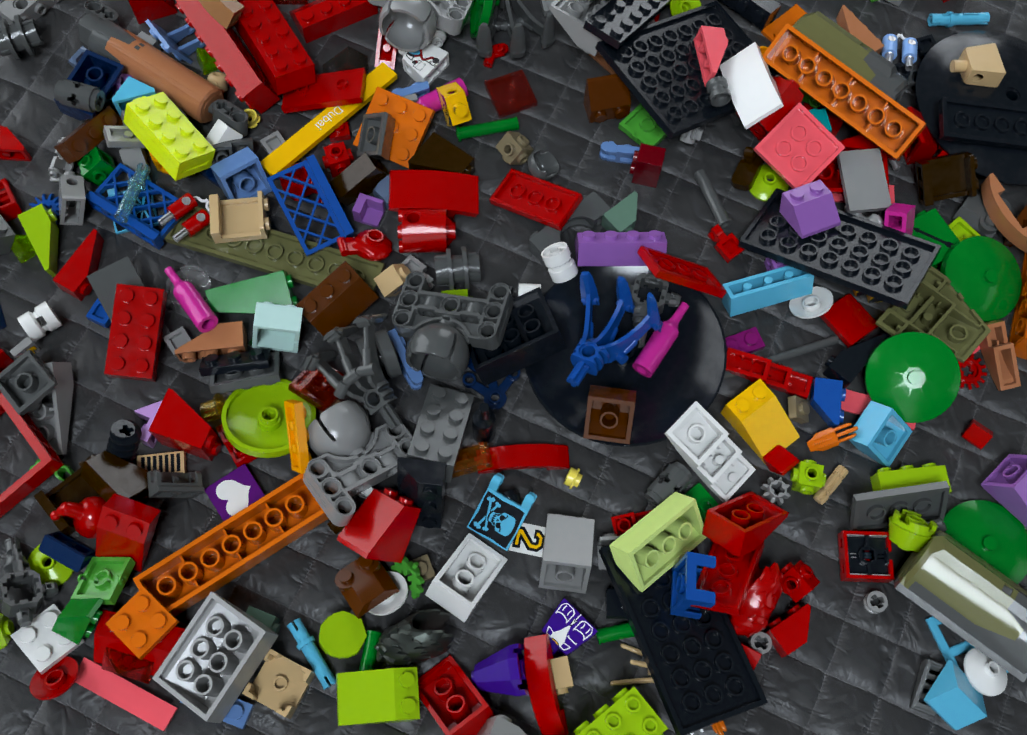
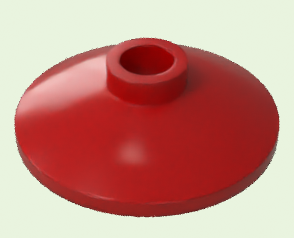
M66 656L42 675L37 670L29 686L33 697L38 700H50L65 693L75 683L79 675V664L74 658Z

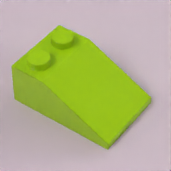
M417 667L387 668L336 674L338 726L409 722L420 719Z

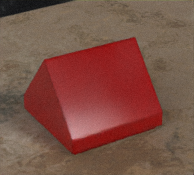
M972 419L961 437L981 450L991 440L993 432L975 419Z

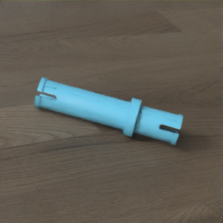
M953 11L940 14L930 13L927 23L930 27L945 26L946 28L956 25H988L990 14L989 12L954 13Z
M298 618L294 620L293 624L292 622L289 623L287 628L297 642V649L299 651L302 650L323 689L326 690L331 687L330 684L334 685L336 683V678L315 645L314 636L309 635L301 621L302 619Z

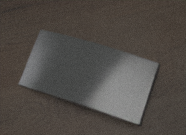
M128 256L86 276L111 321L116 285L126 284L145 287ZM165 321L161 343L164 341L163 337L171 333Z

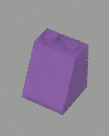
M1008 454L980 485L1027 527V455Z

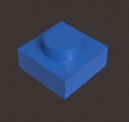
M97 298L86 317L88 320L108 328L111 320Z

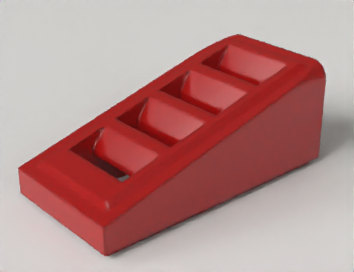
M4 178L0 180V190L5 188V190L0 191V214L8 222L17 218V215L23 212L7 179Z

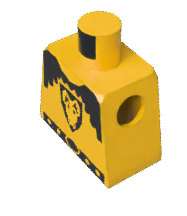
M457 82L436 88L447 126H455L472 120L465 92Z

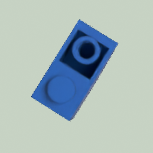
M815 377L811 386L810 405L829 427H838L844 420V410H841V401H845L846 388H843V381Z

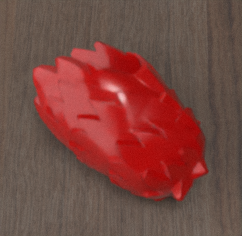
M774 562L770 567L766 566L764 570L762 568L759 569L758 564L740 616L730 614V621L737 635L749 638L768 626L769 618L783 590V573L780 572L778 563Z

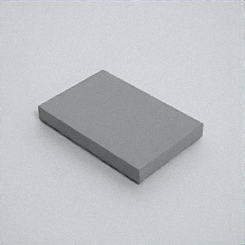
M880 148L841 151L836 156L847 213L884 211L892 205Z

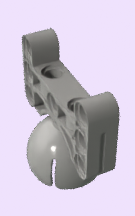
M368 0L370 4L382 7L379 15L381 34L385 35L386 41L391 46L404 52H416L424 49L432 41L436 28L453 36L459 35L475 1Z
M350 400L337 403L320 414V419L327 428V431L324 430L319 420L316 419L307 428L309 433L308 444L311 450L319 457L309 461L303 475V482L329 520L338 527L349 524L356 510V504L352 497L397 474L398 457H407V453L404 451L408 452L413 437L403 423L393 430L385 423L375 428L374 432H371V424L366 411L358 403ZM325 490L331 491L333 494H328ZM339 509L344 510L347 514L341 513Z

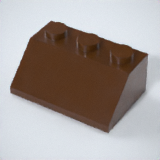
M344 261L295 306L303 308L302 314L325 336L336 326L339 328L349 326L380 297L353 267Z

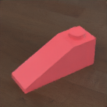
M701 25L693 41L704 86L706 87L707 82L715 77L728 46V38L724 28Z

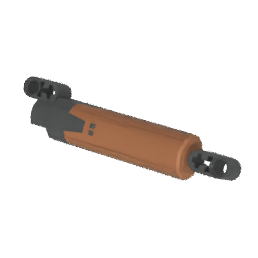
M87 0L84 3L85 16L78 22L80 41L86 44L90 51L124 65L125 69L122 73L128 74L134 79L153 87L156 93L164 92L178 108H181L188 116L199 123H207L212 120L213 124H215L220 119L229 127L241 133L243 138L247 136L248 114L233 103L225 100L223 91L219 87L129 30L119 25L118 13L101 1Z

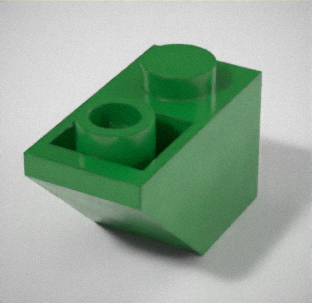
M101 598L71 599L58 616L52 631L79 645L84 636L89 638L94 631L96 623L103 614L100 608L104 600Z

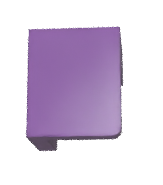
M359 193L352 209L354 221L375 228L379 227L386 211L384 200L363 193Z

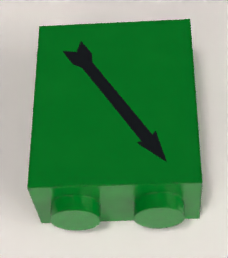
M935 208L928 212L923 210L915 216L912 235L941 245L940 252L932 264L937 269L941 267L948 250L959 242V239Z

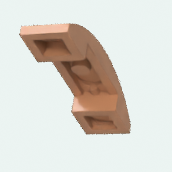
M991 173L981 184V195L985 209L1002 235L1013 245L1027 253V226L1021 227L1002 200L1000 195L1005 189L994 173Z

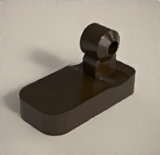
M747 146L744 149L742 159L731 178L732 186L735 189L750 190L763 166L764 160L753 150V147Z

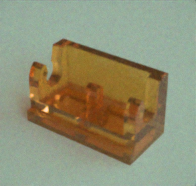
M480 442L479 445L460 450L452 479L493 467L488 442Z

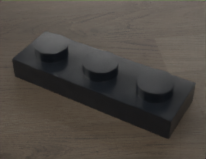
M256 348L246 352L233 351L223 355L210 354L202 357L199 372L201 377L269 368L272 358L270 349Z

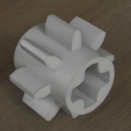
M698 127L681 134L680 141L694 145L696 140H701L704 130Z
M769 477L767 480L768 484H762L760 487L762 490H765L761 497L766 498L771 503L777 502L779 506L784 503L783 498L788 499L791 496L787 493V488L790 485L785 484L782 481V477L775 481L772 477Z

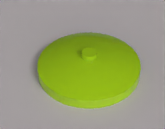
M282 378L281 382H276L273 385H259L246 390L237 389L227 398L222 409L221 420L224 434L231 445L247 455L259 458H274L290 453L284 401L293 399L303 402L306 409V429L316 419L314 401L303 387Z

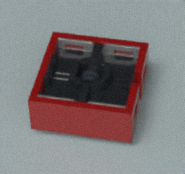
M843 530L838 534L841 581L889 583L894 580L893 560H889V553L892 552L889 532Z

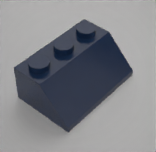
M86 49L67 79L98 87L104 91L106 99L125 66ZM54 98L61 113L77 120L94 118L97 111L92 113L61 105Z

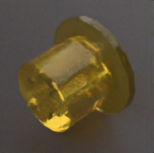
M216 393L212 400L200 404V413L206 422L221 419L222 409L226 401L222 394Z

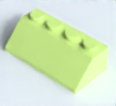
M674 492L609 545L616 565L639 591H645L672 568L687 551L690 552L707 538L702 534L704 524L696 499Z

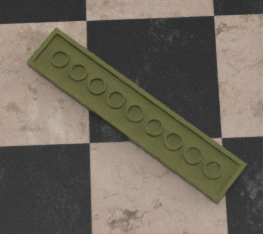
M198 206L184 215L165 237L168 243L268 274L284 270L288 272V275H292L294 282L313 288L317 287L346 261L375 292L377 284L374 278L385 269L384 263L369 261L358 255L344 257L339 249L327 247L307 257L296 236L273 229L267 230L268 239L215 244L210 234L209 224L193 237L187 235L179 242H175L172 236L183 229L181 224L199 210L204 209ZM305 240L308 250L318 245L316 242Z

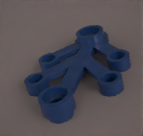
M470 358L468 368L476 373ZM520 370L517 371V376L508 375L499 387L497 381L488 384L489 388L476 381L473 373H466L462 380L465 387L472 388L484 397V403L489 405V409L499 410L506 404L505 393L513 382L520 378L521 372ZM467 378H472L473 382L467 383L465 380ZM497 395L499 400L493 401L491 397Z

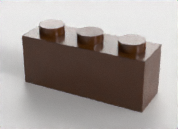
M110 105L104 107L95 114L94 118L87 119L55 145L54 148L68 164L76 162L105 139L103 133L104 125L120 126L123 124L122 120Z

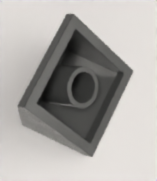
M380 112L363 115L356 156L360 157L366 152L376 160L389 161L396 121L389 113Z

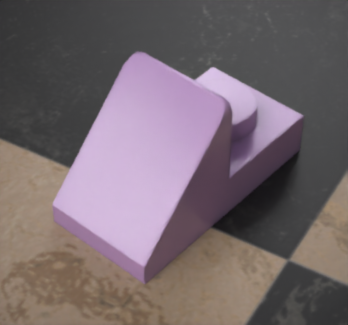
M162 401L134 411L139 418L148 421L141 428L142 436L140 441L151 448H154L158 440L148 430Z

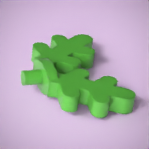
M404 556L402 563L394 562L395 565L391 566V570L397 571V573L404 576L412 573L411 576L407 577L409 582L412 581V585L408 586V590L411 591V597L416 599L420 597V593L424 592L421 584H424L425 581L420 576L419 563L409 562L408 558Z

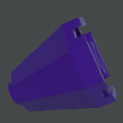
M524 644L508 645L475 664L474 671L471 672L472 684L477 686L480 691L519 697L530 696L522 653Z

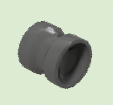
M713 77L707 82L706 88L710 94L709 98L713 106L721 107L731 101V93L727 89L728 84L724 77Z

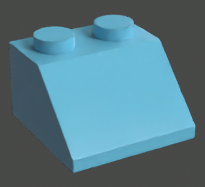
M870 401L854 427H858V430L849 433L848 436L856 433L857 435L849 439V441L858 450L884 467H890L913 431L893 408Z

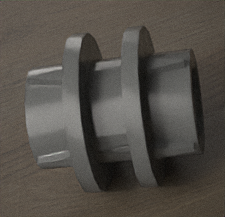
M17 14L14 15L15 23L11 25L5 19H0L1 56L4 57L12 54L16 60H21V51L27 50L30 56L36 55L35 47L44 45L40 30L33 18L23 21L21 16Z
M463 246L461 247L460 255H451L450 248H446V254L435 255L438 287L449 286V290H454V284L464 283L465 289L470 290L469 284L480 283V262L477 252H466V247Z

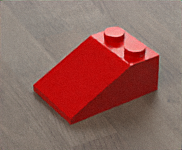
M750 491L708 509L702 534L711 539L713 543L727 549L731 554L741 557L754 551L788 517L789 512Z
M114 493L101 510L97 524L95 556L131 557L136 562L133 570L142 572L161 510Z
M451 655L418 678L419 698L445 735H477L486 720L495 716L490 706Z

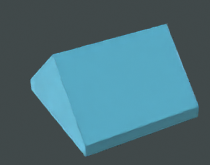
M128 76L112 97V102L121 117V112L125 110L126 103L142 96L147 97L157 93L153 87Z
M948 660L923 700L953 730L957 731L988 716L983 695L972 687L965 673L953 661Z

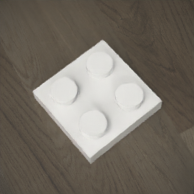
M52 604L33 618L30 626L21 627L10 635L41 675L85 642L82 639L78 645L52 631L61 613L55 604Z

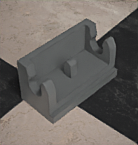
M154 470L147 472L149 498H195L204 492L200 471L183 473Z

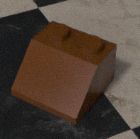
M617 74L586 80L583 103L589 123H601L614 118L622 119L629 115L631 107L630 90Z
M590 385L583 438L630 444L636 391Z

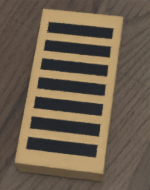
M183 450L137 456V466L147 471L160 470V472L187 473L186 452Z

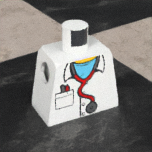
M430 43L424 49L416 52L398 50L403 56L404 71L415 82L428 81L430 85L449 66V53Z

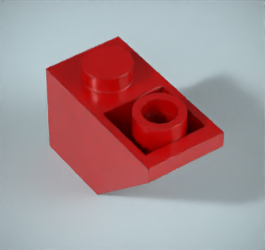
M797 604L787 611L789 614L787 618L781 620L778 617L768 624L770 629L765 633L771 637L772 645L781 658L788 656L807 642L811 606L809 604L802 607Z

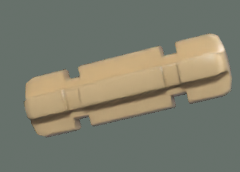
M838 465L827 478L825 486L815 493L813 499L823 505L849 471L844 466Z

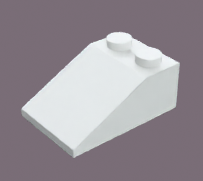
M468 533L432 580L425 595L465 623L508 559L471 533Z

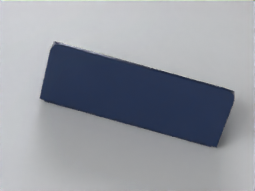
M60 531L46 534L39 547L41 553L75 572L81 571L89 564L92 557H96L95 550Z

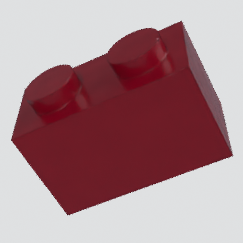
M641 143L639 151L635 150L629 173L633 175L631 183L656 188L666 148Z

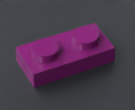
M756 327L725 338L727 349L730 347L751 354L765 347Z

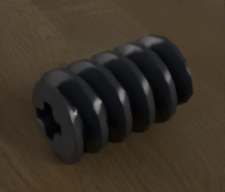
M117 420L111 426L106 451L134 464L142 436L141 429L138 424L131 420Z

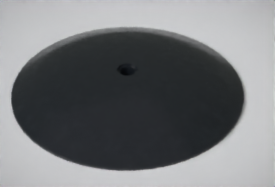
M983 30L965 31L944 38L935 44L924 56L915 80L918 109L930 134L949 155L966 151L973 154L978 162L975 173L985 178L989 174L994 173L1001 183L1027 186V150L940 140L938 102L942 97L1027 108V42L1011 35ZM996 43L1006 71L1004 78L996 88L967 85L963 82L960 72L951 73L950 63L952 60H958L963 50L967 47Z
M584 266L579 268L578 274L567 282L555 283L544 294L567 349L525 367L534 394L541 405L557 422L573 433L583 437L590 385L636 391V403L630 444L589 440L612 446L636 447L668 439L664 433L695 401L706 411L708 410L723 382L727 362V348L724 331L714 308L700 291L669 282L667 293L674 292L681 295L680 304L685 302L689 305V308L679 322L677 339L653 376L650 378L645 377L635 371L632 366L643 349L638 348V341L636 347L628 353V360L625 364L620 365L616 360L612 363L604 364L596 376L587 373L580 385L573 387L566 379L574 368L570 357L583 336L586 305L581 303V272L588 271L591 273L600 298V305H593L592 322L594 323L593 338H597L607 326L617 307L616 280L618 276L624 277L628 283L634 285L636 276L641 273H648L649 271L647 266ZM644 285V288L640 287L638 292L640 302L647 300L648 292L652 293L656 301L659 302L661 292L658 291L659 288L650 289L648 285ZM665 304L663 313L660 314L661 321L670 319L678 307H669L668 304ZM624 312L614 341L625 336L635 328L633 326L634 321L632 320L633 313ZM653 328L648 330L645 344L655 331Z

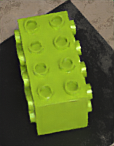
M625 687L612 698L614 701L612 706L603 705L593 714L595 720L589 724L586 720L573 732L575 735H664L663 733L668 728L635 687L630 690Z

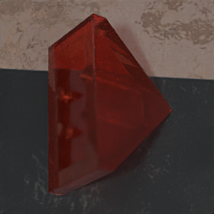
M106 647L101 669L149 684L154 662L145 659L141 660L136 656Z

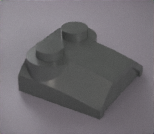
M976 190L977 196H968L951 220L954 221L960 216L981 236L992 238L998 229L985 209L981 192ZM1002 198V200L1005 202V204L1011 211V204L1006 199Z
M29 349L0 373V391L18 415L21 416L36 411L41 405V400L57 385L56 378L51 371Z

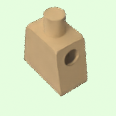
M996 43L967 47L963 50L958 60H952L950 63L951 73L960 72L963 82L967 85L996 88L1006 74Z

